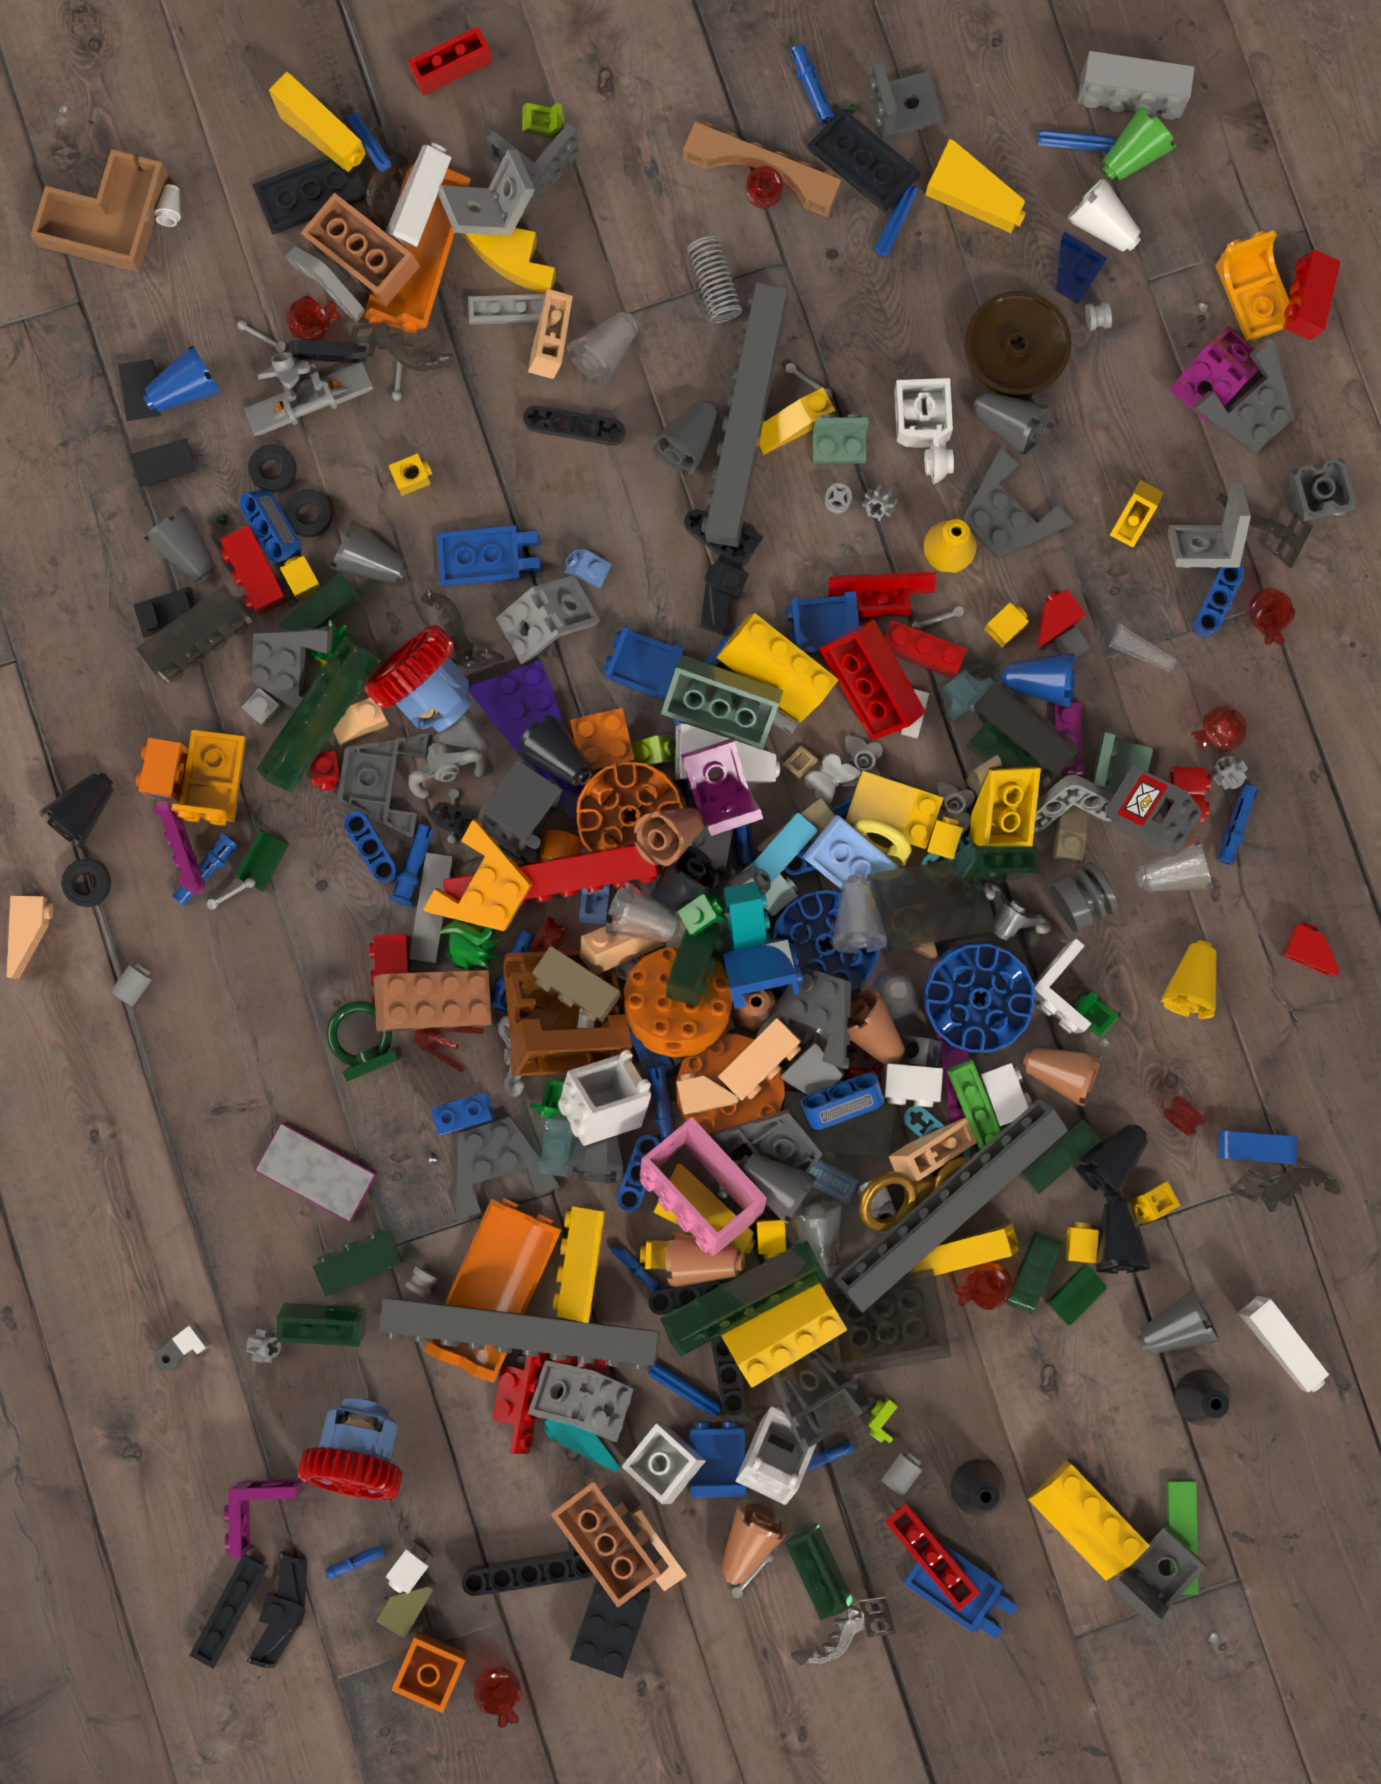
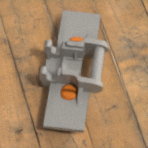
M314 362L310 363L309 379L296 383L292 388H287L283 385L284 393L244 408L254 436L262 435L289 423L295 425L298 423L296 418L329 405L335 409L337 404L372 390L373 387L363 362L320 378Z

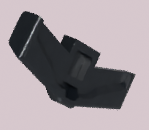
M745 529L741 531L740 538L749 544L752 555L759 544H761L763 536ZM728 546L734 551V557L738 555L744 556L743 548L736 550L732 546ZM721 556L718 557L714 564L709 566L704 579L706 584L700 623L701 628L725 637L730 596L739 600L749 577L748 572L741 570L743 566H734Z
M282 1551L279 1556L278 1595L270 1592L266 1594L258 1620L268 1624L246 1661L263 1668H275L296 1630L302 1625L306 1613L305 1595L308 1559Z

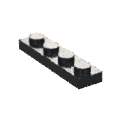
M247 1554L241 1557L189 1656L213 1669L215 1668L269 1567L268 1565Z

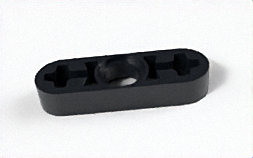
M293 340L290 342V353L294 359L365 363L367 347L357 343Z
M699 509L691 510L686 514L684 523L687 532L734 566H743L749 562L751 550L745 540L740 538L739 546H732L736 550L743 548L744 556L738 555L734 557V551L728 545L707 542L706 536H703L705 533L702 532V528L698 525L693 528V519L695 521L701 519L702 523L704 516L708 517V514Z

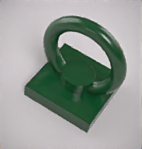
M353 1001L341 1006L333 1013L327 1025L326 1036L330 1050L340 1061L351 1065L343 1071L346 1082L398 1061L401 1057L398 1047L388 1050L392 1041V1031H381L379 1045L356 1055L346 1052L341 1047L337 1031L339 1024L347 1015L354 1012H365L376 1019L375 1005L369 1002Z

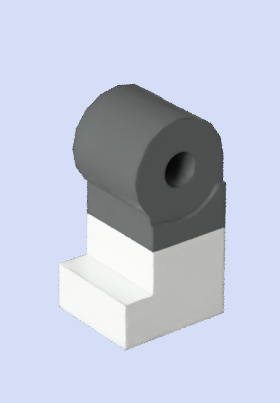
M194 1323L162 1346L155 1353L154 1363L158 1369L170 1371L178 1367L183 1357L190 1351L194 1350L196 1354H199L211 1344Z

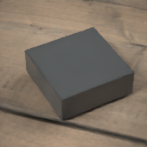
M1077 626L1053 640L1060 654L1072 653L1076 654V658L1091 649Z

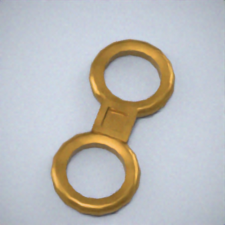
M960 1157L948 1162L939 1170L935 1178L930 1176L919 1181H913L910 1176L900 1171H889L878 1175L868 1183L861 1194L858 1205L860 1219L866 1227L876 1232H888L970 1160L971 1157ZM887 1185H902L905 1198L900 1209L889 1218L875 1219L872 1216L871 1205L876 1194Z

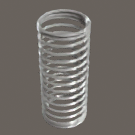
M705 236L690 243L687 250L688 255L691 256L690 260L692 261L694 272H696L695 275L698 278L697 282L700 283L699 288H701V293L705 300L704 304L707 305L706 310L709 311V319L713 323H722L739 316L742 309L738 305L739 300L736 299L738 295L735 294L736 289L733 288L732 278L729 277V267L726 266L727 262L724 261L725 256L722 255L723 250H721V245L719 244V237ZM712 240L716 241L713 244L703 246L697 250H692L702 243ZM717 251H721V253L718 255H713L703 260L697 261V259H699L700 257L714 254ZM718 257H723L721 260L710 262L704 266H699L701 263L714 260ZM724 262L722 266H717L707 271H701L704 268L712 267L714 265ZM722 268H726L724 271L714 273L708 277H702L707 273H712ZM722 274H728L725 277L715 279L711 282H705L708 279L721 276ZM725 279H730L728 282L715 285L712 288H706L710 284H715ZM726 285H731L729 288L721 289L714 293H708L711 290L719 289ZM729 290H733L732 293L719 296L715 299H710L714 295L722 294ZM729 296H735L732 299L725 300L718 304H712L715 301L728 298ZM732 301H737V302H736L735 304H733V305H728V306L721 307V308H719V309H717V310H713V309H715V308L718 307V306H722V305L728 304V303H730V302H732ZM729 310H734L727 314L718 315Z

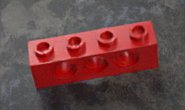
M907 1501L885 1520L888 1527L958 1611L980 1594V1588Z

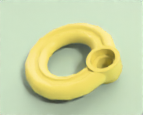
M861 819L854 822L852 827L897 866H905L911 853V846L909 840L902 832L883 821L875 819ZM867 833L880 834L892 841L894 845L890 846V848L882 847L873 842L867 836Z

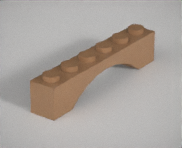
M694 122L683 148L684 161L705 169L725 165H745L764 170L788 185L805 209L825 217H829L840 191L841 179L834 173L813 169V166L807 162L800 161L798 163L789 159L782 152L773 153L766 150L759 143L743 141L734 133L727 132L725 134L716 130L709 123L700 124Z

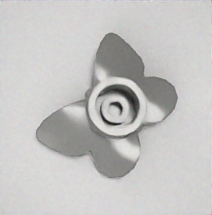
M281 352L271 358L272 366L257 376L259 380L279 377L285 387L292 388L298 382L299 374L308 373L311 367L308 361L300 360L294 363L290 352Z
M850 735L846 736L845 746L852 758L850 760L851 765L858 768L860 772L865 771L880 776L875 762L882 755V746L877 742L866 745L865 741ZM860 776L840 784L842 787L857 786Z
M830 752L824 756L822 764L817 770H812L806 774L804 783L808 788L815 789L814 793L817 799L823 796L830 805L834 797L835 787L839 786V783L858 778L861 772L858 768L847 762L841 763L839 756L836 753Z
M939 782L937 791L938 795L943 797V804L936 820L942 821L943 816L958 820V826L963 827L962 832H965L971 823L970 816L966 811L974 802V793L971 790L958 791L953 785Z

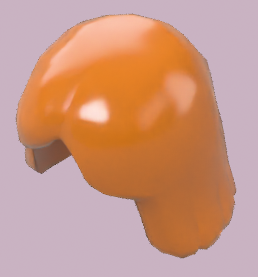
M561 830L545 831L540 838L539 861L579 854L582 852L584 844L576 834Z

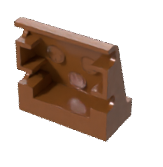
M580 950L559 951L590 971L580 958ZM546 952L507 953L503 969L512 1050L509 1060L513 1076L563 1074L569 1070L620 1055L623 1051L631 1049L632 1042L626 1015H619L618 1006L622 1000L621 996L603 1023L596 1019L594 1021V1028H577L580 1008L575 1004L571 1007L567 1006L557 998L559 996L558 993L552 989L546 992L535 984L536 979L533 977L532 972ZM609 969L596 975L620 991L615 969Z

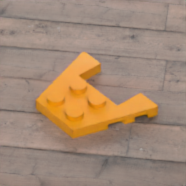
M474 819L461 841L485 857L462 899L458 901L441 889L436 888L423 910L428 913L505 931L533 883L511 857H507L498 846L499 843L484 830L482 823Z

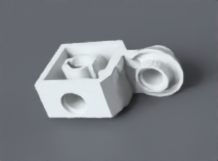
M950 378L896 380L894 398L897 442L905 447H930V449L925 450V474L931 475L932 484H936L947 474H952L954 470L953 450L946 449V442L950 440L953 431Z

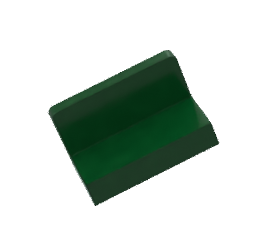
M260 829L234 877L243 882L248 877H252L256 882L254 887L264 892L289 844Z
M1083 1264L1045 1303L1067 1325H1071L1107 1287L1088 1265Z

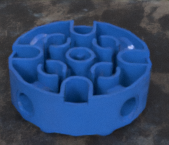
M830 890L808 893L790 903L776 921L771 940L773 943L788 939L790 950L796 949L799 965L794 967L803 966L850 981L851 992L861 987L877 965L881 947L877 925L867 908L848 894ZM825 939H828L832 950L827 949L825 952H822L818 941L823 942Z
M988 942L963 943L944 952L931 966L923 987L924 1009L932 1027L951 1046L969 1052H995L1014 1043L1028 1027L1034 1009V984L1026 966L1008 950ZM976 991L980 993L985 992L982 996L983 1002L972 1001L975 998L974 993Z

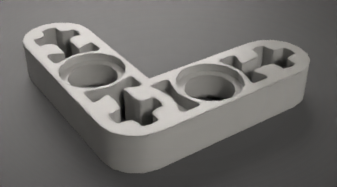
M295 246L285 256L286 259L299 272L319 282L351 319L358 322L364 316L365 309L321 260Z
M1066 776L1037 799L1034 832L1045 829L1073 805L1104 821H1112L1104 810L1114 794L1080 776ZM1097 796L1095 800H1085L1088 797ZM1051 802H1060L1055 806H1047Z

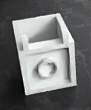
M625 1050L620 1055L567 1072L558 1105L562 1115H566L569 1120L573 1134L579 1137L583 1146L642 1126L651 1098L649 1091L651 1084L648 1079L642 1080L631 1062L633 1055L630 1050Z
M771 1406L758 1425L735 1481L786 1505L798 1491L816 1445L803 1452L785 1409ZM770 1434L794 1444L792 1453L768 1442Z

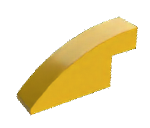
M515 228L511 236L461 233L473 251L501 276L537 293L546 294L547 289L553 290L556 280L555 267L532 263L537 245L536 232Z

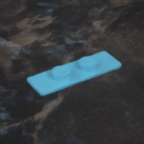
M797 813L748 869L757 867L765 870L770 876L771 884L816 834L817 829L801 814Z

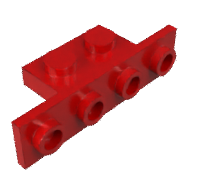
M936 572L829 577L828 597L844 596L845 592L856 591L858 617L911 615L909 594L935 593Z
M539 1352V1357L527 1356L525 1369L511 1365H502L492 1420L514 1425L510 1454L530 1453L537 1417L528 1414L544 1362L548 1360V1353Z

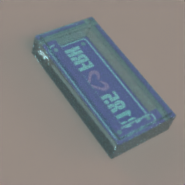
M820 1159L809 1172L817 1177L812 1185L813 1187L847 1205L860 1182L855 1177Z

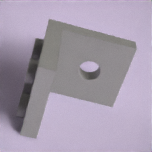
M508 149L489 188L441 185L438 195L454 233L511 236L535 189L518 150Z
M1231 482L1222 525H1169L1168 538L1175 567H1240L1251 518L1242 482Z
M576 576L533 586L496 617L499 626L521 664L529 662L558 637L593 627L600 622ZM525 621L530 628L528 632L525 629Z
M545 1360L528 1414L576 1426L606 1440L617 1442L628 1406L631 1402L633 1388L596 1371ZM563 1387V1394L559 1399H557V1393L559 1389Z

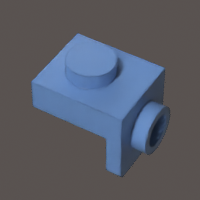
M575 549L566 560L567 567L564 573L576 576L595 588H601L612 564L586 549Z
M609 884L603 885L604 889L588 893L587 888L582 889L579 923L606 925Z

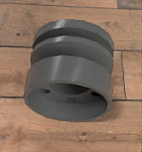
M1091 861L1083 866L1084 871L1081 868L1074 870L1076 883L1068 875H1064L1049 884L1052 898L1061 916L1075 933L1093 924L1091 911L1100 920L1106 917V912L1112 915L1118 911V904L1109 881L1095 863Z

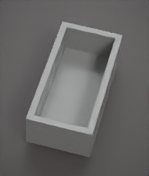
M1089 51L1081 72L1077 103L1083 104L1088 108L1107 107L1115 112L1127 110L1136 113L1140 108L1145 107L1150 110L1146 115H1160L1162 118L1169 120L1180 118L1191 97L1195 66Z

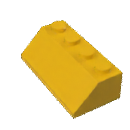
M756 613L746 616L716 657L736 674L784 690L778 707L800 723L825 699L838 681L835 676Z
M572 1206L571 1211H566L564 1227L569 1228L568 1239H562L560 1255H565L564 1266L558 1267L557 1282L561 1283L560 1294L555 1293L553 1310H558L557 1317L583 1323H589L591 1320L606 1210Z
M814 1274L719 1332L752 1388L847 1331V1328Z
M1067 1460L1028 1498L1105 1580L1131 1566L1150 1547Z

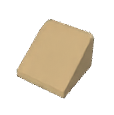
M800 746L783 763V766L804 786H806L804 783L806 774L812 770H817L821 765L819 759L803 746Z

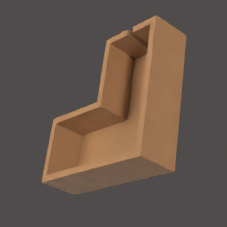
M111 149L97 198L45 186L30 236L38 247L140 273L156 219L154 212L169 174L162 162L140 156L137 161L132 154Z

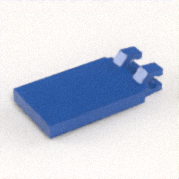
M515 525L437 533L440 585L442 588L521 580V577H525V573L543 572L542 561L539 557L524 558L523 547L541 546L538 531L522 532Z
M941 1541L980 1588V1594L958 1611L918 1562L915 1563L903 1584L972 1633L974 1630L978 1632L981 1628L997 1639L1002 1629L998 1624L987 1618L994 1606L997 1605L1012 1616L1018 1607L1017 1604L1003 1595L1005 1589L1002 1583Z

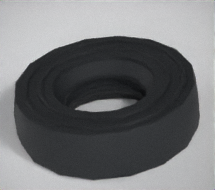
M275 444L263 445L256 449L248 463L249 476L254 485L261 490L268 489L272 493L281 492L288 488L294 481L297 471L296 462L291 453L284 447ZM269 459H276L282 464V472L275 478H268L262 472L263 464Z
M303 489L294 493L288 499L285 507V516L296 534L303 537H316L323 534L330 527L333 519V508L328 498L321 492L313 489ZM313 504L319 509V516L314 522L305 523L299 518V511L303 505Z
M81 859L67 866L62 875L61 886L64 895L70 902L77 906L91 907L105 900L110 892L111 879L104 865L96 860ZM83 873H91L96 878V887L90 893H82L77 888V879Z

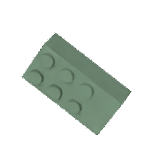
M681 655L661 714L763 750L784 690Z

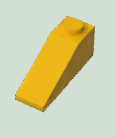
M823 387L797 400L763 423L759 448L763 455L812 431L815 418H820L824 414L835 415V409Z

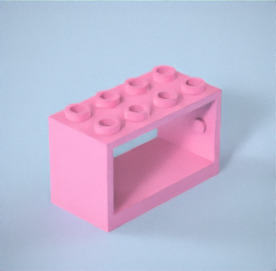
M693 1117L645 1155L641 1161V1184L649 1192L652 1190L659 1197L660 1205L667 1212L672 1211L678 1218L677 1223L685 1232L690 1231L696 1237L695 1242L698 1247L705 1253L709 1252L713 1257L763 1215L767 1197ZM684 1146L744 1210L732 1218L718 1233L658 1169Z

